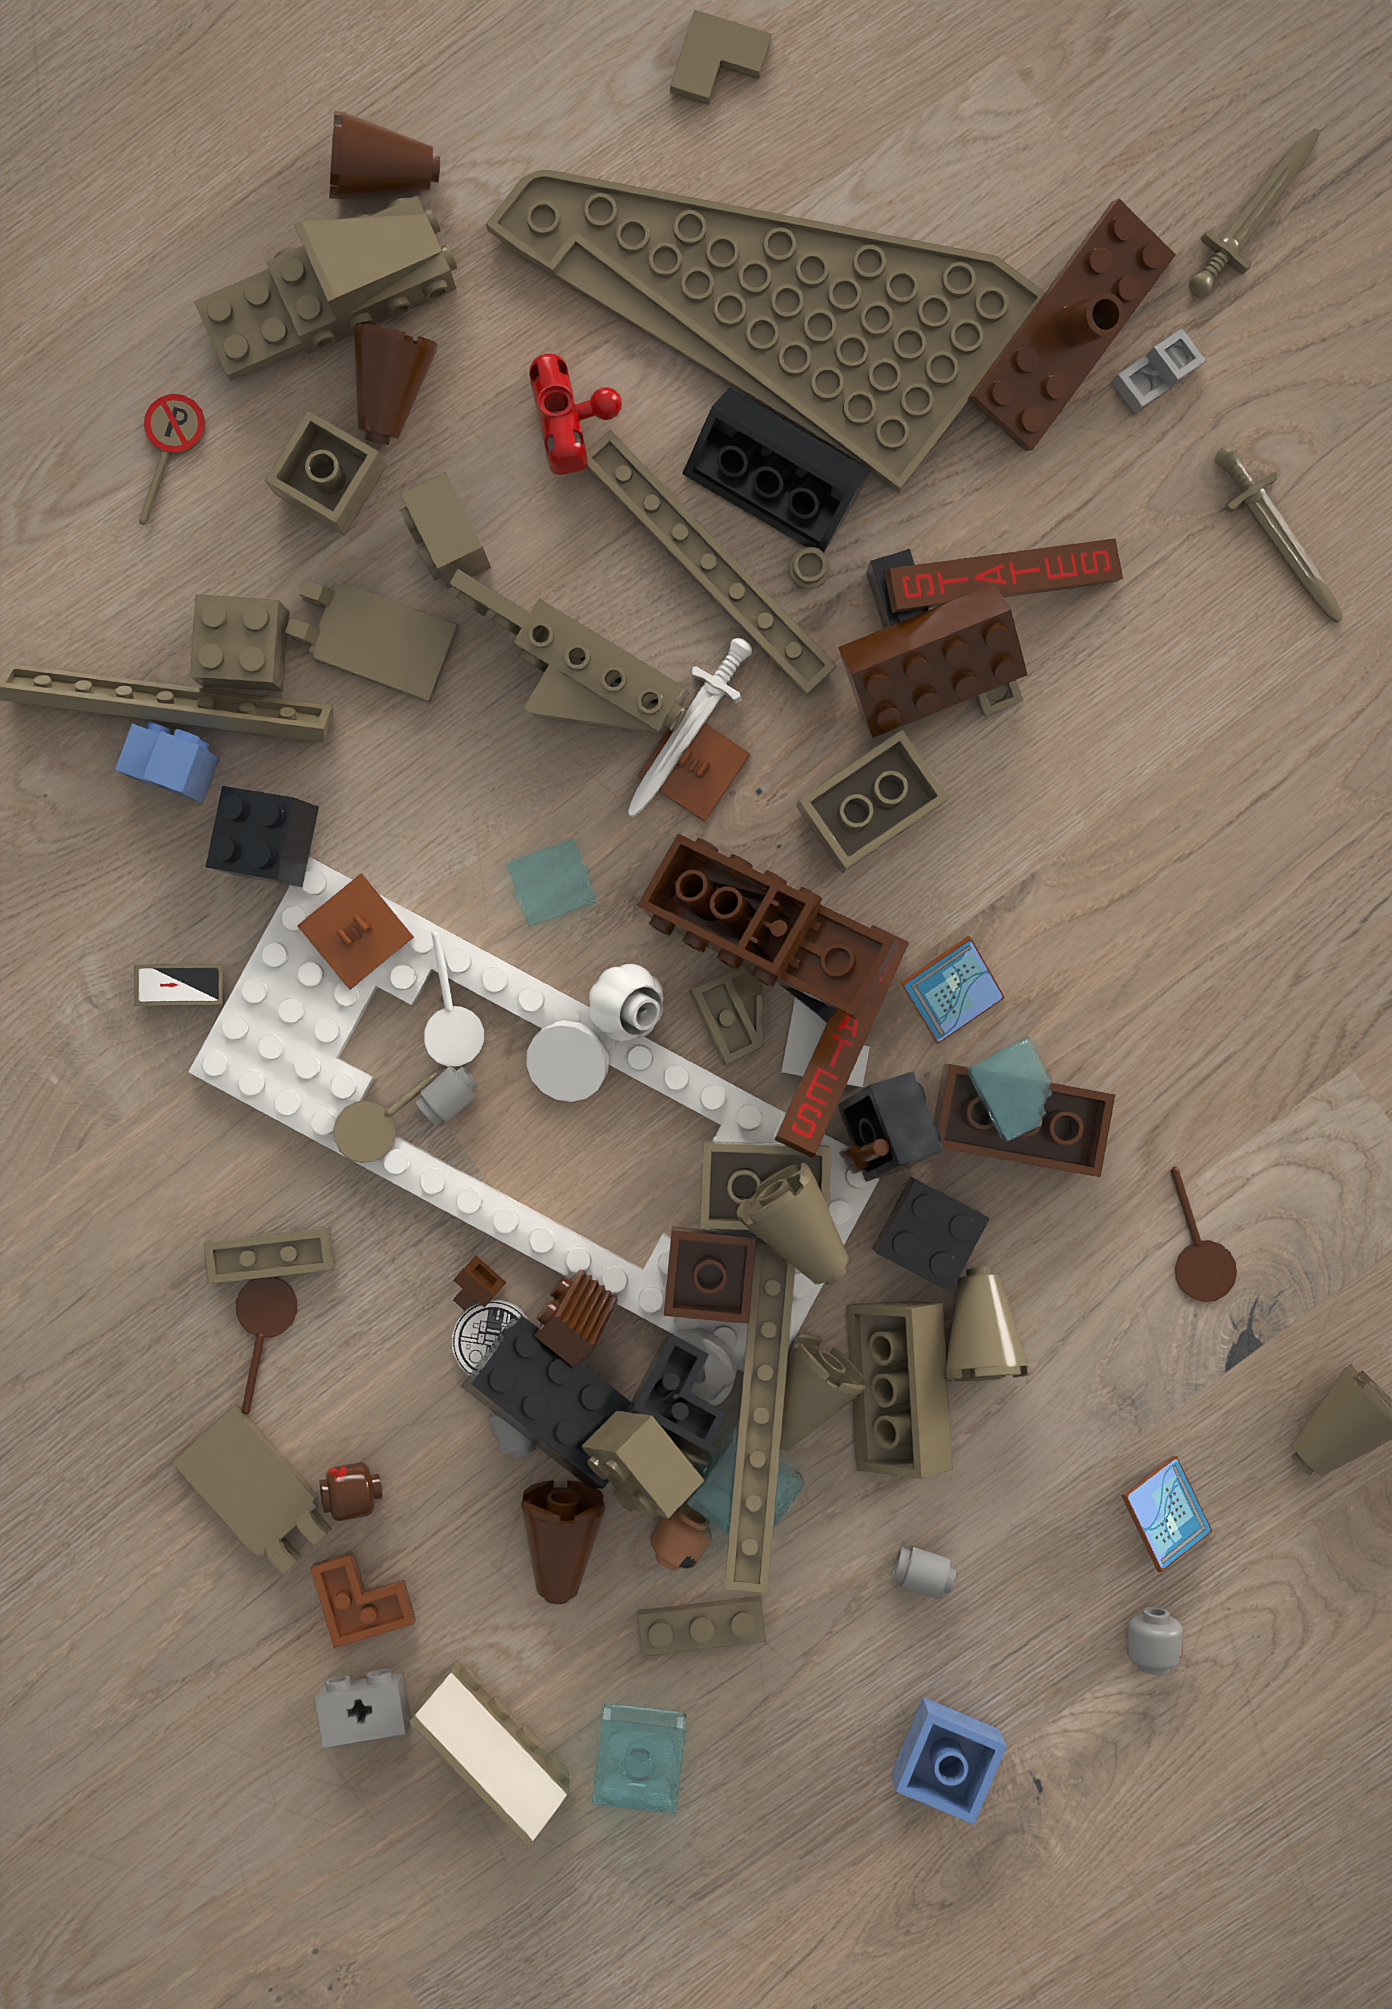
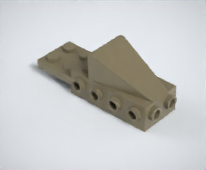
M418 196L410 199L399 198L391 202L387 209L373 215L364 214L348 219L301 221L294 224L303 246L298 248L289 247L279 251L273 259L266 261L269 269L194 301L224 371L229 380L232 381L303 349H306L307 353L310 354L317 350L328 348L335 342L353 335L356 323L376 325L392 317L403 315L410 309L428 301L443 297L447 293L456 290L451 271L457 269V265L448 244L440 247L435 234L441 232L432 208L424 210Z
M457 569L449 583L459 590L456 598L483 616L486 615L488 610L495 613L492 620L516 635L513 643L523 649L519 657L544 672L523 709L541 719L661 734L663 736L668 729L674 732L678 728L687 711L682 707L689 695L684 686L543 600L538 599L530 613ZM658 700L657 706L652 704V702Z

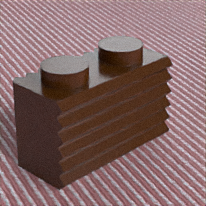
M579 1270L571 1279L566 1275L563 1276L550 1292V1296L554 1300L551 1299L536 1318L541 1324L534 1336L573 1368L595 1348L618 1301L617 1296L611 1295L610 1290H605L604 1285H599L598 1280H592V1275H586L585 1270Z

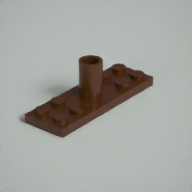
M1120 198L1112 201L977 384L968 399L1025 451L1033 450L1176 254Z

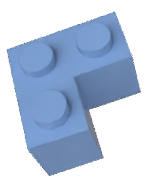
M147 722L146 728L132 724L115 770L133 779L203 803L219 761L218 756L208 751L210 744L200 740L198 736L179 729L175 730L174 735H170L172 730L152 722Z

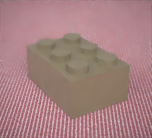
M900 730L800 798L796 807L841 873H844L942 806L949 797L904 731Z
M703 1141L700 1228L750 1230L737 1216L736 1211L745 1198L751 1204L759 1196L754 1189L774 1173L793 1164L798 1170H801V1164L806 1163L812 1170L829 1210L831 1147L819 1145L815 1156L811 1158L784 1144Z

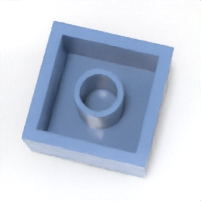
M922 1697L891 1772L896 1792L974 1825L1007 1747L1000 1730Z

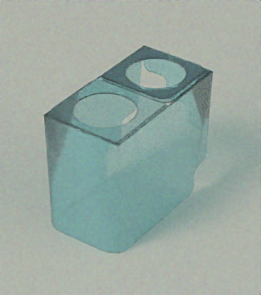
M1028 1036L965 1068L1003 1141L1008 1142L1042 1125L1041 1117L1046 1114L1043 1105L1046 1102V1098L1052 1095L1049 1087L1052 1080Z

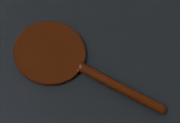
M1173 1167L1171 1173L1193 1243L1186 1246L1177 1258L1175 1265L1176 1281L1181 1290L1189 1297L1203 1302L1216 1301L1225 1296L1234 1286L1237 1276L1236 1262L1231 1252L1222 1244L1210 1240L1201 1241L1180 1171L1177 1167Z
M276 1277L258 1278L249 1281L240 1290L236 1300V1315L240 1324L249 1333L256 1335L242 1406L243 1414L250 1412L264 1337H274L285 1332L293 1324L297 1314V1299L293 1289L284 1280Z

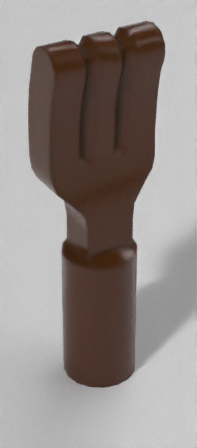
M878 1139L863 1147L853 1145L845 1148L839 1154L842 1159H845L844 1162L849 1166L851 1173L855 1174L869 1165V1161L886 1155L889 1151V1144L884 1139Z

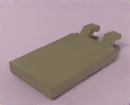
M304 579L299 595L303 597L304 601L325 609L317 628L290 617L284 632L290 639L310 646L308 652L314 654L313 659L315 661L431 703L459 628L457 624L341 581L340 585L334 583L331 590L324 585Z
M237 1404L231 1407L172 1462L173 1466L253 1555L258 1554L262 1557L267 1554L269 1561L282 1574L288 1571L301 1558V1555L284 1537L297 1525L299 1531L315 1546L332 1529L315 1509L317 1505L313 1501L318 1497L316 1492L249 1417L242 1413L241 1408Z

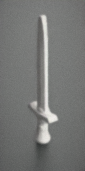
M735 638L731 641L728 656L724 658L725 660L722 661V665L718 667L715 675L712 676L698 667L692 668L693 677L703 681L704 685L689 706L680 725L671 734L637 788L628 809V814L631 817L637 816L653 799L721 698L726 695L736 704L742 701L740 693L726 683L730 681V677L736 672V668L739 667L740 663L752 655V647L746 640Z

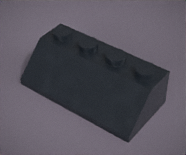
M729 388L711 407L682 474L803 546L815 547L825 553L852 508L871 471Z

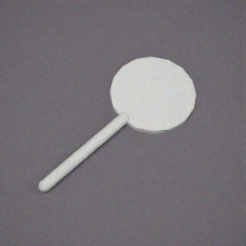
M438 931L432 932V940L445 1008L437 1011L428 1020L424 1029V1045L428 1054L437 1063L448 1067L462 1066L471 1062L479 1054L484 1043V1028L480 1019L471 1010L461 1006H453L440 934Z

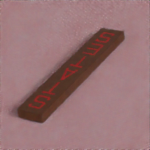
M1116 538L889 568L884 572L892 613L938 607L994 583L1005 598L1113 583L1123 579Z
M874 925L870 928L894 939L898 947L858 1019L856 1020L837 1011L826 1023L774 1138L775 1141L811 1158L815 1156L909 944L908 941Z

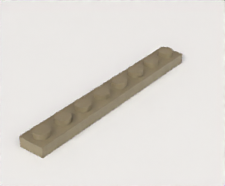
M611 430L603 435L587 451L588 464L586 468L805 696H808L836 669L837 665Z
M8 663L0 676V700L22 705L33 704L56 707L60 710L72 709L95 712L100 715L133 717L145 721H164L178 723L183 726L194 725L217 728L222 731H240L262 736L294 738L305 742H324L333 720V705L13 663Z
M756 1243L724 1590L768 1594L795 1267L767 1244Z

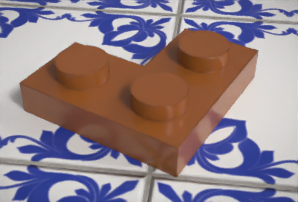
M353 1552L317 1562L311 1566V1572L334 1648L415 1623L416 1617L405 1580L364 1591Z

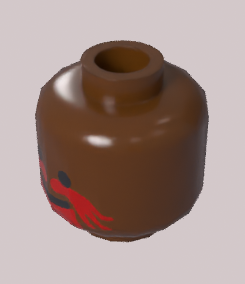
M363 1462L332 1467L327 1471L326 1479L319 1480L323 1512L331 1513L332 1518L336 1521L369 1516L374 1511L375 1500L382 1499L379 1474L371 1475L369 1467Z

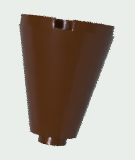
M334 111L330 184L338 185V187L330 186L329 198L340 200L430 190L431 182H439L440 157L433 156L432 146L346 112Z
M356 323L354 337L358 429L366 431L365 440L389 445L390 437L399 439L436 354L438 343L418 336V341H414L413 337L406 335V332L366 323H362V325Z
M554 1480L533 1484L525 1489L521 1506L537 1593L548 1603L564 1604L578 1594L603 1518L605 1501L603 1502V1494L600 1490L590 1489L584 1483L567 1480V1488H553Z

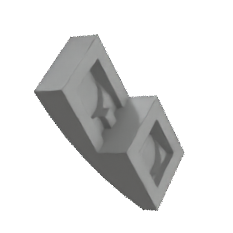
M1181 328L1154 346L1146 356L1120 372L1111 383L1134 414H1137L1198 369L1206 360Z

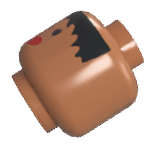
M686 1504L679 1507L670 1518L662 1517L650 1537L651 1546L656 1552L655 1557L662 1566L671 1570H676L677 1567L682 1569L693 1568L712 1539L708 1518L697 1508Z

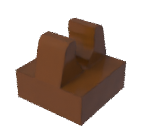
M475 1256L453 1280L462 1288L453 1301L464 1311L474 1300L485 1308L507 1282L480 1258Z

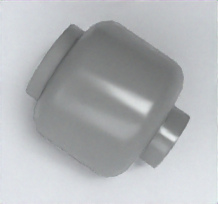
M1160 1607L1145 1608L1144 1613L1137 1614L1130 1619L1128 1624L1127 1653L1131 1661L1137 1664L1139 1670L1147 1674L1164 1675L1180 1664L1183 1656L1184 1635L1181 1623L1174 1617L1169 1616V1611Z

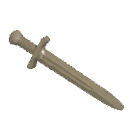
M1318 129L1310 131L1292 148L1222 239L1212 229L1206 231L1201 236V241L1215 254L1203 270L1189 281L1190 290L1195 295L1200 297L1209 295L1214 280L1227 263L1241 274H1244L1251 267V261L1242 257L1239 252L1310 155L1319 136Z
M1228 445L1221 448L1215 456V463L1228 471V474L1232 476V480L1235 481L1234 483L1238 485V489L1242 491V494L1229 502L1225 509L1232 512L1240 503L1246 504L1315 603L1334 622L1341 621L1343 616L1332 591L1264 490L1265 486L1273 484L1277 480V473L1272 472L1258 483H1255L1253 478L1250 477L1249 472L1247 473L1246 468L1240 463L1237 447Z

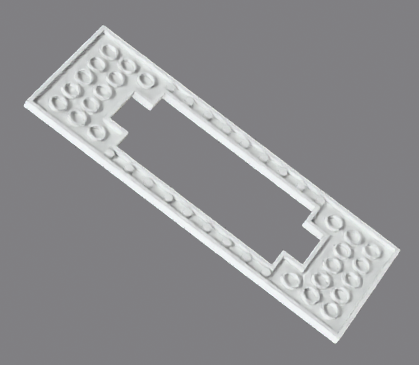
M311 857L308 858L303 887L289 886L189 1070V1073L346 1157L339 1151L334 1141L333 1128L337 1116L345 1107L364 1099L375 1077L343 1061L339 1057L377 987L410 1005H415L432 971L438 972L432 940V932L438 931L449 979L542 1029L562 1020L580 1022L591 1028L600 1037L599 1041L604 1049L605 1047L607 1049L609 1065L720 1124L712 1141L782 1144L775 1141L774 1138L786 1114L645 1037L617 1042L607 1037L591 1021L588 1006L382 895L380 896L414 938L349 990L297 925L350 883L352 879ZM824 1134L820 1145L831 1147L829 1212L841 1241L845 1245L880 1178L865 1182L862 1171L852 1174L849 1166L844 1162L845 1159H842L839 1154L840 1151L848 1148V1146ZM398 1136L395 1137L392 1148L382 1158L374 1162L365 1163L354 1161L564 1276L566 1275L570 1279L579 1270H585L586 1275H592V1280H598L599 1285H604L605 1290H610L611 1295L617 1296L618 1305L672 1334L694 1329L712 1333L726 1343L734 1355L737 1369L742 1372L744 1371L748 1324L664 1316L671 1237L662 1233L644 1269ZM711 1229L718 1231L755 1234L751 1230ZM756 1235L757 1244H767ZM796 1268L789 1348L824 1284H814Z

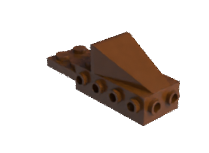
M677 834L637 904L651 918L648 924L668 936L673 931L683 935L682 941L699 952L704 953L706 948L717 952L716 958L735 970H738L741 965L752 973L751 976L769 987L773 988L776 982L789 989L792 987L857 1020L898 947L897 942L821 905L823 899L809 889L800 887L798 891L786 885L787 881L773 872L765 870L764 874L752 869L753 866L748 861L737 855L731 854L730 857L718 853V848L701 838L693 841Z

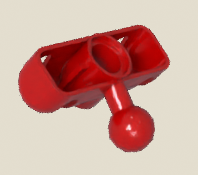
M552 353L540 355L532 361L529 368V376L549 468L556 475L584 470L588 464L580 421L593 416L602 420H611L617 417L622 409V398L615 389L601 387L593 393L590 400L576 404L568 368L564 359ZM574 432L579 434L581 444L576 443ZM553 438L555 448L549 452L548 439Z

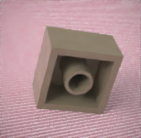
M307 410L267 475L265 482L275 495L345 536L387 466L377 450Z
M446 472L400 493L406 507L399 511L416 544L424 541L425 544L417 548L434 580L442 577L448 589L452 587L449 583L457 569L473 577L491 568L483 546Z
M196 594L190 678L201 686L283 691L287 634L284 632L288 624V609L276 599Z
M616 1411L581 1446L590 1457L587 1461L590 1468L600 1478L608 1479L616 1489L613 1493L614 1497L630 1512L636 1510L643 1512L647 1516L653 1514L670 1518L704 1482V1479L652 1415Z

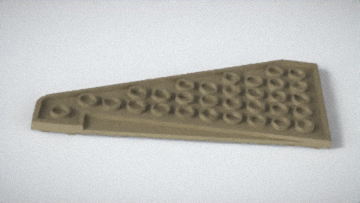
M540 170L523 177L486 223L487 231L520 256L870 470L898 493L969 403V395L1045 293L996 255L553 170Z

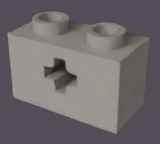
M384 1668L369 1672L366 1675L367 1678L351 1680L350 1676L343 1675L328 1679L325 1682L326 1685H322L315 1697L322 1747L328 1748L406 1734L410 1726L409 1719L411 1713L404 1671L392 1673L391 1669ZM362 1699L364 1706H371L369 1711H364V1707L361 1704L355 1705L357 1700Z

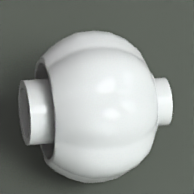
M624 964L620 967L609 968L601 974L597 983L590 990L589 1015L591 1021L607 1037L617 1042L644 1037L653 1030L654 1025L663 1015V988L657 978L650 975L648 970L639 965Z

